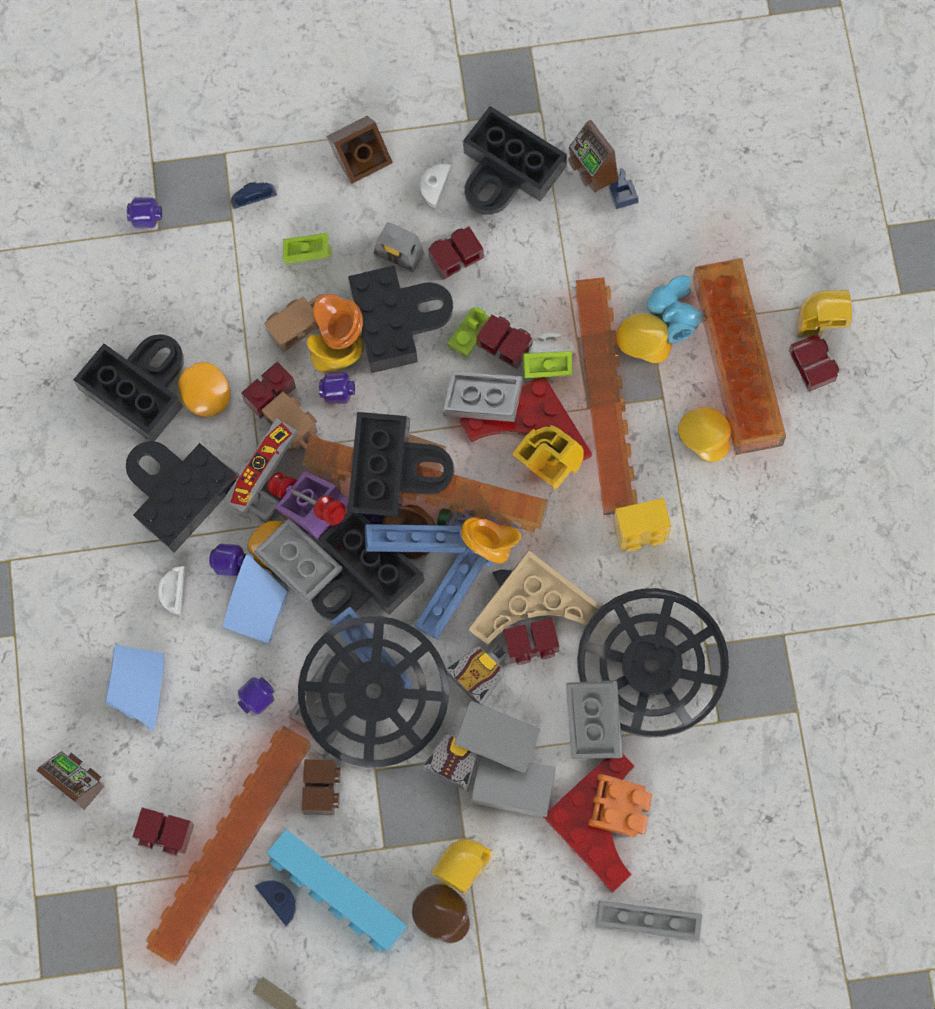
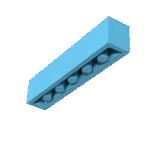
M287 829L268 850L267 855L271 858L269 863L280 872L284 868L291 874L289 879L298 887L304 884L311 890L308 893L309 896L319 904L324 900L331 906L328 909L329 912L339 920L345 917L351 922L348 927L359 936L365 933L370 937L371 940L368 943L379 952L384 949L389 953L408 927L405 923Z

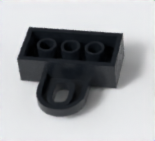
M489 106L463 140L464 154L479 163L465 183V199L470 208L480 214L492 215L501 212L520 189L536 200L541 201L567 167L566 153ZM493 183L497 186L496 191L489 200L481 201L478 199L477 196L487 184Z
M395 265L348 276L353 301L359 307L363 317L361 333L371 373L417 363V351L412 335L439 329L447 324L452 317L453 299L445 287L437 283L426 282L400 288ZM440 300L443 303L440 309L429 312H421L418 309V306L424 302Z
M163 334L152 335L144 339L128 359H125L103 343L73 381L78 390L147 440L155 441L183 407L179 397L168 390L167 387L180 373L184 364V354L181 346L174 338ZM168 348L170 354L165 361L158 367H152L150 362L159 350Z
M357 412L347 512L401 517L403 493L433 495L444 491L450 485L455 472L451 456L446 450L437 445L408 442L411 420L408 416ZM422 462L440 463L444 471L440 477H426L419 475L418 466Z
M156 441L138 444L130 451L126 459V473L129 479L149 497L133 516L174 553L221 503L238 478L230 468L201 443L183 461L165 445ZM143 456H150L160 464V471L157 474L150 475L140 466L139 462Z
M347 512L339 524L333 525L318 539L320 547L343 567L342 571L311 600L316 612L329 621H333L349 607L356 613L370 598L390 615L424 582L423 573L402 552L366 551L364 529L366 524L372 523L362 514ZM344 587L347 590L346 595L335 606L327 607L324 605V599L335 588Z

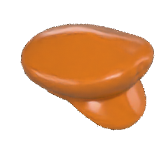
M325 294L315 302L313 315L319 326L322 340L328 347L337 350L344 349L357 340L362 331L363 317L354 301L342 299L334 294Z

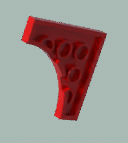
M537 377L522 385L515 422L474 418L459 419L471 443L483 437L501 434V432H518V434L526 436L533 429L538 430L552 425L562 430L582 447L584 451L583 461L592 457V452L546 377Z
M624 754L621 758H605L548 810L547 817H543L612 893L632 874L618 855L612 832L588 824L589 819L593 817L595 807L593 798L597 796L599 786L598 774L624 780L634 768V765ZM604 782L602 798H604L606 782ZM602 805L599 808L597 821L600 820Z

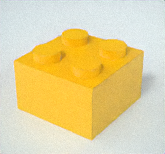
M664 498L615 509L613 524L620 551L627 549L628 552L641 549L643 545L651 544V546H658L664 544L665 540H668L671 522Z

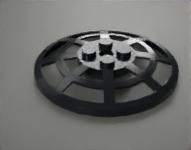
M659 588L629 591L603 605L592 616L585 627L579 642L577 655V670L580 682L587 681L585 674L586 651L600 656L599 663L602 681H610L607 671V659L622 663L624 676L616 679L617 689L619 690L630 685L639 692V697L635 706L618 694L619 705L634 713L631 727L620 722L621 731L648 738L676 735L691 729L704 720L721 698L729 671V657L725 638L712 616L700 604L689 597L671 590ZM642 598L664 599L660 614L645 613L631 618L623 604ZM673 603L681 604L693 611L704 621L707 627L694 635L685 624L670 617ZM614 610L621 623L610 632L603 646L590 642V636L597 624L609 612ZM642 622H658L655 634L640 636L634 626ZM670 625L686 636L687 640L676 646L665 637L667 626ZM625 630L632 641L625 652L610 649L615 639ZM711 636L714 637L720 654V676L705 673V657L700 643ZM692 648L697 659V672L683 669L681 655ZM648 659H656L659 662V668L656 671H650L646 668L645 662ZM679 678L694 681L690 691L679 701L672 690ZM702 683L717 686L708 705L692 719L684 706L695 697ZM663 694L670 704L669 707L661 709H646L649 695ZM675 712L682 722V725L666 730H641L644 716L659 717Z
M364 616L350 619L326 632L314 644L306 656L298 682V703L301 716L314 740L326 752L337 759L351 765L366 768L395 765L410 759L423 750L440 729L449 702V681L446 667L431 641L411 625L383 616ZM374 623L373 638L357 640L344 648L334 638L336 634L352 626ZM384 624L405 630L416 637L422 644L410 653L401 645L383 639ZM326 643L335 655L328 663L322 676V681H306L313 659ZM372 646L371 661L358 665L348 654L358 648ZM382 647L398 652L404 659L395 667L381 662ZM428 651L434 658L439 670L442 692L427 690L425 675L417 661ZM341 660L350 673L346 677L344 684L329 683L334 668ZM410 666L413 667L416 673L419 690L404 688L400 675ZM371 684H377L381 688V695L376 699L369 698L366 694V689ZM305 691L321 692L322 707L330 722L319 732L313 725L308 713ZM328 693L343 694L347 708L337 716L334 715L330 707ZM403 699L418 700L415 712L410 720L406 722L397 710L401 706ZM426 700L441 702L435 723L428 734L421 740L412 727L422 715ZM355 715L366 721L365 736L350 731L343 724ZM390 718L399 728L389 735L375 737L376 722ZM337 730L348 739L364 744L363 759L354 758L340 752L325 739ZM403 735L414 746L398 756L383 760H373L374 745L392 742Z

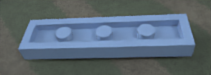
M366 524L364 529L366 551L464 553L466 544L461 537L462 526Z
M466 545L465 552L458 555L415 624V627L438 640L487 559L476 554Z
M349 607L330 623L335 627L350 619L359 617ZM365 624L352 626L339 632L347 644L357 640L373 638V634ZM372 646L353 650L362 662L371 661ZM382 647L381 662L395 667L397 664ZM404 673L400 675L404 688L409 689L413 685Z

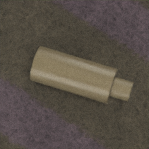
M264 977L259 980L252 992L275 1009H301L296 1005L297 1000Z

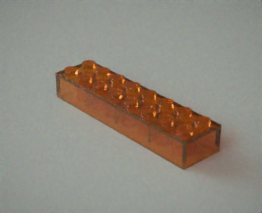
M742 258L696 266L693 273V282L700 310L704 314L703 323L726 419L731 426V440L735 455L781 447L785 442L786 434Z

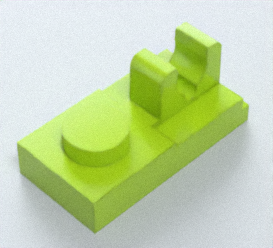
M328 233L283 239V262L285 264L307 262L332 256V247L329 244Z
M479 307L471 308L447 342V346L468 358L477 345L476 336L490 316L486 315V312Z
M572 351L522 353L524 378L573 375Z

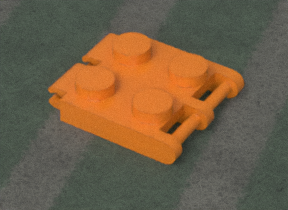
M598 774L599 786L597 796L593 798L595 807L593 817L589 819L588 825L630 837H637V834H645L648 816L641 814V812L650 810L652 793L645 792L646 786ZM604 782H606L604 798H602ZM602 805L600 820L597 821L599 808Z

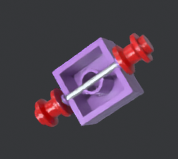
M307 471L303 473L298 481L282 472L273 474L268 481V491L270 494L281 499L275 509L285 520L290 518L306 534L317 540L332 525L339 524L345 516L346 507L348 506L346 497L335 485Z

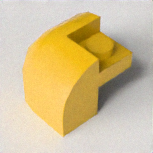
M822 290L806 298L798 314L797 336L810 337L818 334L819 337H822L825 328L849 327L852 321V305L849 290Z
M551 425L550 427H543L538 430L533 429L525 436L511 455L557 490L571 471L576 474L583 461L584 451L574 439L559 428Z
M460 839L451 843L445 849L432 869L431 874L439 878L440 882L444 885L452 886L466 895L476 877L481 875L493 856V851L472 839Z

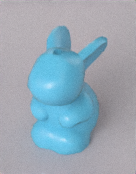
M686 275L677 276L670 280L667 285L654 288L646 301V307L651 313L663 316V320L668 326L669 343H678L692 336L704 316L702 310L688 303L679 302L692 291L689 288L691 279Z

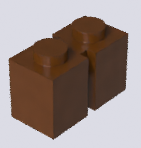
M304 759L303 783H305V787H303L302 791L303 814L334 815L335 808H339L340 794L335 793L336 783L341 781V768H337L335 760ZM308 787H329V788H308Z

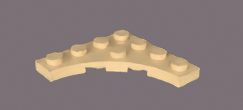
M528 550L468 630L489 645L503 629L520 620L536 616H560L587 626L592 616L602 606Z

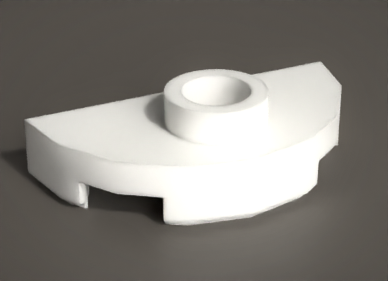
M449 164L432 166L421 178L420 191L422 197L429 206L435 209L451 171V165Z
M549 332L542 334L529 348V353L572 351V355H576L573 343L559 333Z
M185 566L172 568L164 577H161L157 587L158 598L163 607L170 613L180 616Z

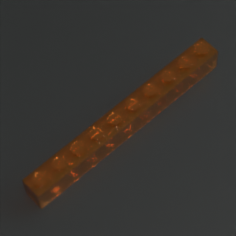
M603 277L576 280L575 292L603 515H613L617 508L637 504L636 489L632 490L631 481H634L633 466L628 465V458H631L630 443L625 442V435H628L627 420L622 418V412L626 411L624 397L620 398L619 389H623L622 376L617 375L616 367L620 366L619 353L614 352L613 344H617L616 331L611 330L610 322H614L613 308H608L607 300H611L610 285L605 286V278Z
M309 436L302 465L309 466V472L322 475L324 470L332 473L331 478L345 481L346 477L351 478L353 447ZM418 466V473L421 476L440 477L443 474L442 471ZM454 475L450 485L438 494L403 493V497L416 500L417 496L426 498L425 503L438 507L440 502L450 504L449 510L463 513L464 509L474 511L472 516L487 520L488 515L497 517V523L511 526L512 522L520 523V529L535 532L536 528L542 529L549 500L457 475Z
M283 726L281 731L276 730L270 740L272 745L268 752L264 751L257 761L258 768L254 774L250 773L243 783L245 789L240 796L236 795L229 806L231 811L227 818H221L216 827L217 834L213 840L209 839L202 849L204 855L199 862L195 861L188 872L190 877L186 884L182 883L174 894L176 900L171 907L167 906L160 917L162 922L158 929L154 928L146 939L148 943L147 949L175 966L312 746L308 739L286 726Z

